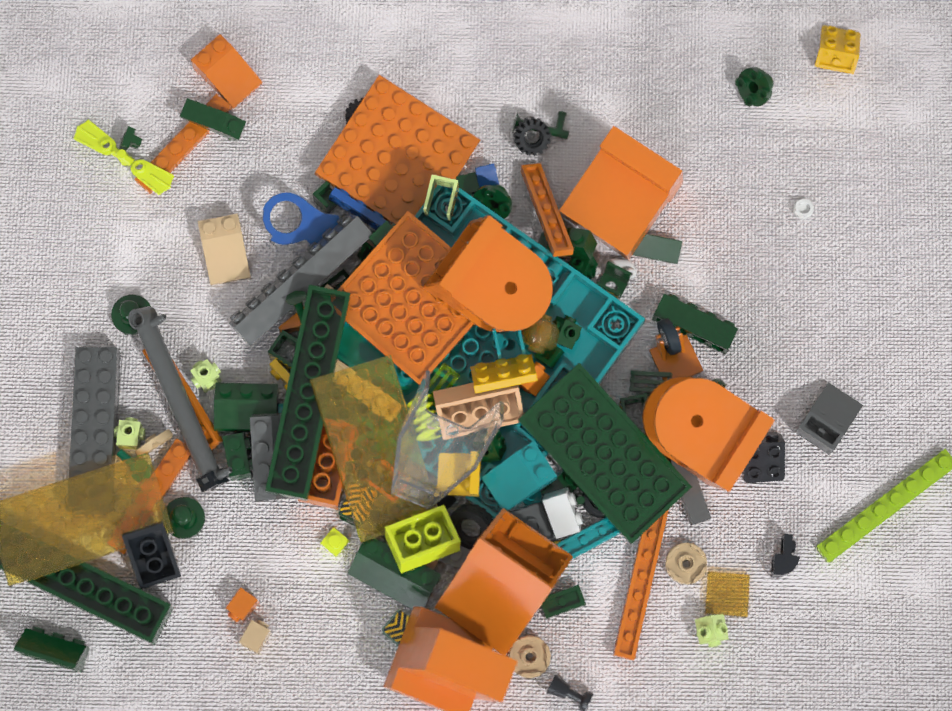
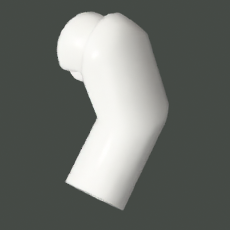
M610 259L611 263L631 273L630 279L636 276L637 270L630 260Z

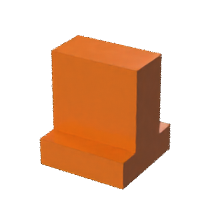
M613 125L601 143L600 151L559 212L562 217L580 229L590 230L595 239L629 260L667 203L671 202L682 186L683 171Z
M503 508L478 539L434 608L497 652L506 656L573 556Z
M414 606L383 687L440 711H470L474 699L503 703L518 661L493 651L492 647L452 619L424 607Z

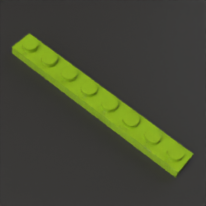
M946 449L941 451L815 548L829 564L952 470V456Z

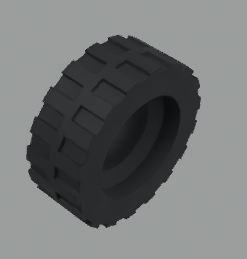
M472 503L463 504L450 516L461 541L460 546L472 550L478 539L494 520L491 517L492 515L485 508L480 507V505H473ZM465 519H471L480 526V534L478 536L471 537L462 530L461 524Z

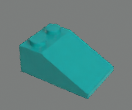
M533 441L481 478L501 509L504 508L509 511L555 481L557 475L535 441Z

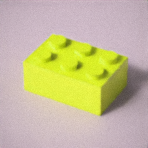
M445 505L385 527V538L401 573L460 551L461 541Z

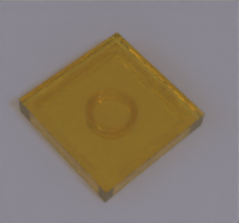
M708 571L705 614L748 617L750 575Z

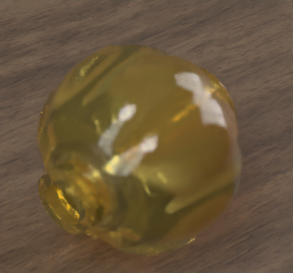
M544 314L535 324L522 329L523 342L529 346L528 350L544 354L545 351H551L558 345L559 329L551 321V316Z

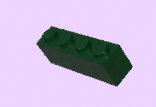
M673 294L663 295L653 315V321L658 322L668 318L674 327L679 326L680 333L683 335L687 334L689 338L726 355L738 331L735 324L727 320L721 321L711 312L706 311L704 313L698 310V307L692 303L685 304L679 301L680 299Z

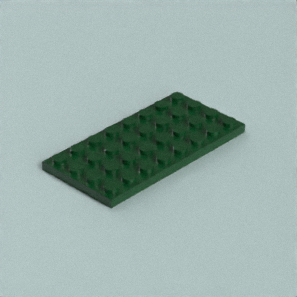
M580 363L573 367L517 419L630 544L636 541L692 488L687 480Z

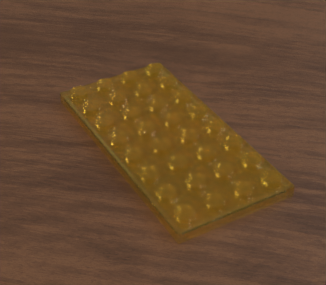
M391 355L311 379V385L360 542L385 535L386 526L436 508L437 503Z
M149 452L0 500V559L8 586L18 585L124 550L126 547L121 536L123 533L163 521L168 535L174 533Z

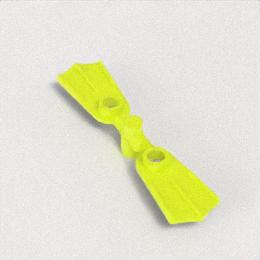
M89 119L77 126L73 137L74 140L103 155L112 154L118 158L123 166H131L132 174L157 195L171 188L174 178L173 174L143 159L135 160L125 150L117 148L116 142ZM106 143L110 144L108 148H104ZM138 165H143L140 170L136 169Z

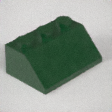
M216 382L214 431L251 432L250 417L252 414L278 413V384Z
M33 626L32 630L25 628L13 650L21 655L82 673L90 650L89 647L85 646L86 642L73 638L71 642L65 640V635L55 632L51 636L44 633L45 629Z

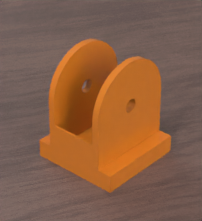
M487 215L469 222L422 288L435 298L439 297L473 324L491 332H493V328L496 329V332L522 330L535 324L547 311L552 298L551 276L547 266L540 257L502 229V225L494 218Z
M687 376L670 378L659 384L647 398L642 416L646 437L664 456L695 475L705 484L727 492L731 491L775 419L763 411L755 409L716 382Z

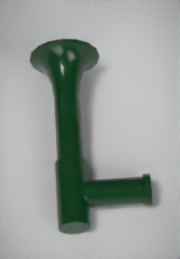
M518 112L515 117L512 133L515 131V127L519 126L518 122L525 121L518 116ZM558 112L556 128L548 127L551 136L568 139L569 131L563 130L566 112Z
M294 291L287 295L285 301L287 304L294 305L301 322L304 311L303 301L306 298V293L304 291Z

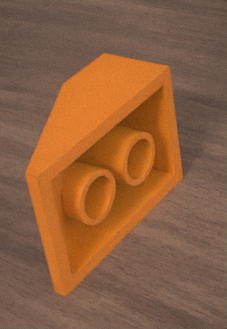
M221 34L191 59L193 69L233 109L263 83L236 49Z

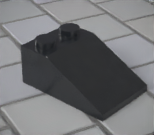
M163 521L121 534L140 589L181 577L179 564Z

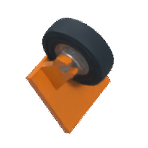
M668 318L658 321L657 328L659 334L655 336L657 347L649 349L658 371L671 372L672 378L679 376L691 377L703 372L704 370L687 334L683 336L679 326L674 327Z

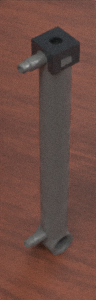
M150 306L131 310L128 315L129 324L138 331L200 476L196 480L201 492L215 489L229 481L227 476L232 472V468L219 469L158 325L166 320V315H157L156 310Z

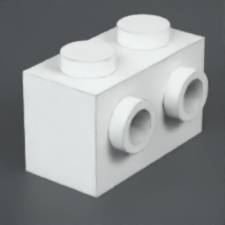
M567 487L544 494L542 501L556 539L580 532L583 518L574 506L577 505L574 493H570Z

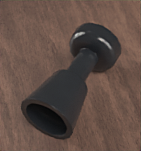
M555 674L547 694L563 699L567 696L579 702L578 708L580 711H586L594 693L586 691L582 695L570 689L571 685Z

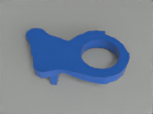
M288 192L272 196L265 203L262 215L264 226L272 235L271 241L282 245L294 244L303 240H307L309 244L315 241L318 243L323 238L321 235L327 229H333L338 225L337 220L339 219L337 215L320 212L302 197ZM282 201L294 203L301 213V221L298 227L288 233L277 231L270 221L272 208Z

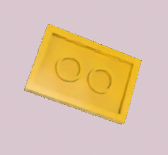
M521 354L510 359L502 358L490 363H478L470 367L475 393L538 381L532 354Z

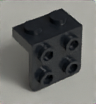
M767 432L743 470V479L746 483L783 481L785 479V441L781 433Z

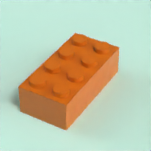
M325 418L308 501L297 499L299 502L339 510L350 464V455L357 434V425Z

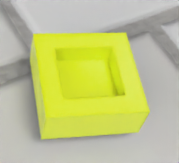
M333 527L320 544L337 557L350 540Z

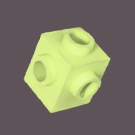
M208 359L197 362L192 367L193 369L190 370L193 376L191 378L192 383L197 389L201 387L204 393L215 389L216 382H222L219 373H221L220 369L215 363L210 364Z
M128 417L125 420H119V426H115L114 438H117L116 445L119 449L137 450L140 448L141 440L144 441L145 428H143L141 422H138V419Z
M724 614L709 615L695 619L699 644H708L709 647H716L721 645V641L729 639Z

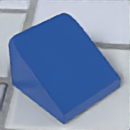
M495 164L475 168L479 188L485 185H499Z

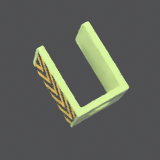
M432 175L424 203V214H429L435 185L453 188L447 210V218L451 221L459 191L458 180Z

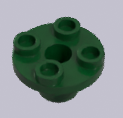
M749 67L740 73L739 77L735 80V84L746 106L759 107L770 100L774 81L762 69Z
M501 185L482 186L473 195V198L503 219L507 218L512 210V200L506 189Z
M135 294L125 295L118 299L111 311L114 326L124 335H137V329L132 328L129 324L128 315L133 309L150 306L149 302L142 296Z
M179 497L172 500L166 506L163 513V523L170 535L179 539H189L201 532L205 523V513L202 506L196 500L189 497Z

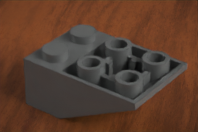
M828 382L795 433L830 456L863 405Z

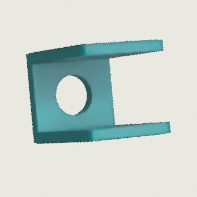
M492 329L498 359H510L525 354L521 330L496 333V329ZM507 339L514 340L516 344L515 348L511 351L503 347V343Z

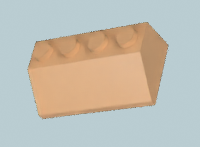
M473 383L433 391L443 439L479 432L484 428L493 429L519 423L517 419L524 414L518 385L475 393Z

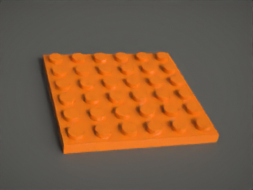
M379 75L315 171V175L324 181H328L333 187L347 191L349 197L362 201L366 204V208L372 212H379L384 217L383 219L391 224L393 222L397 224L407 211L415 216L425 203L432 175L456 179L479 144L480 139Z
M407 211L341 285L338 291L350 293V302L345 322L421 386L474 324L439 297L435 298L422 288L451 247ZM334 306L336 313L341 317L342 312Z

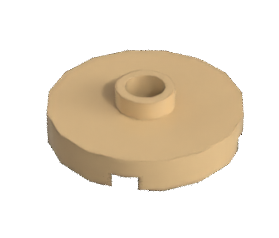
M167 429L158 436L156 434L151 435L144 440L146 444L137 449L135 454L139 458L146 456L152 450L171 439L173 436L172 431Z
M693 543L677 544L669 551L666 557L665 567L668 575L679 584L690 585L696 583L704 576L707 570L706 554L699 546ZM688 561L690 566L686 568L682 565V562Z
M528 635L516 640L509 651V657L518 661L514 672L523 678L531 679L539 677L547 670L550 665L551 653L548 645L537 636ZM527 654H532L534 659L528 661L526 659Z

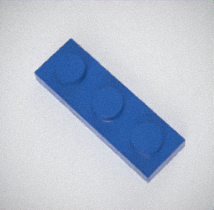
M335 187L328 198L350 214L358 216L362 222L375 230L386 221L379 212H372L366 208L365 203L349 197V193L343 189Z

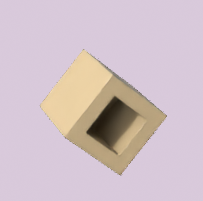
M259 619L257 622L251 620L239 641L240 645L259 655L272 633L268 629L269 625Z

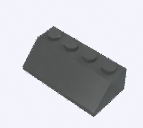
M282 413L252 414L250 417L255 501L289 498L265 492Z

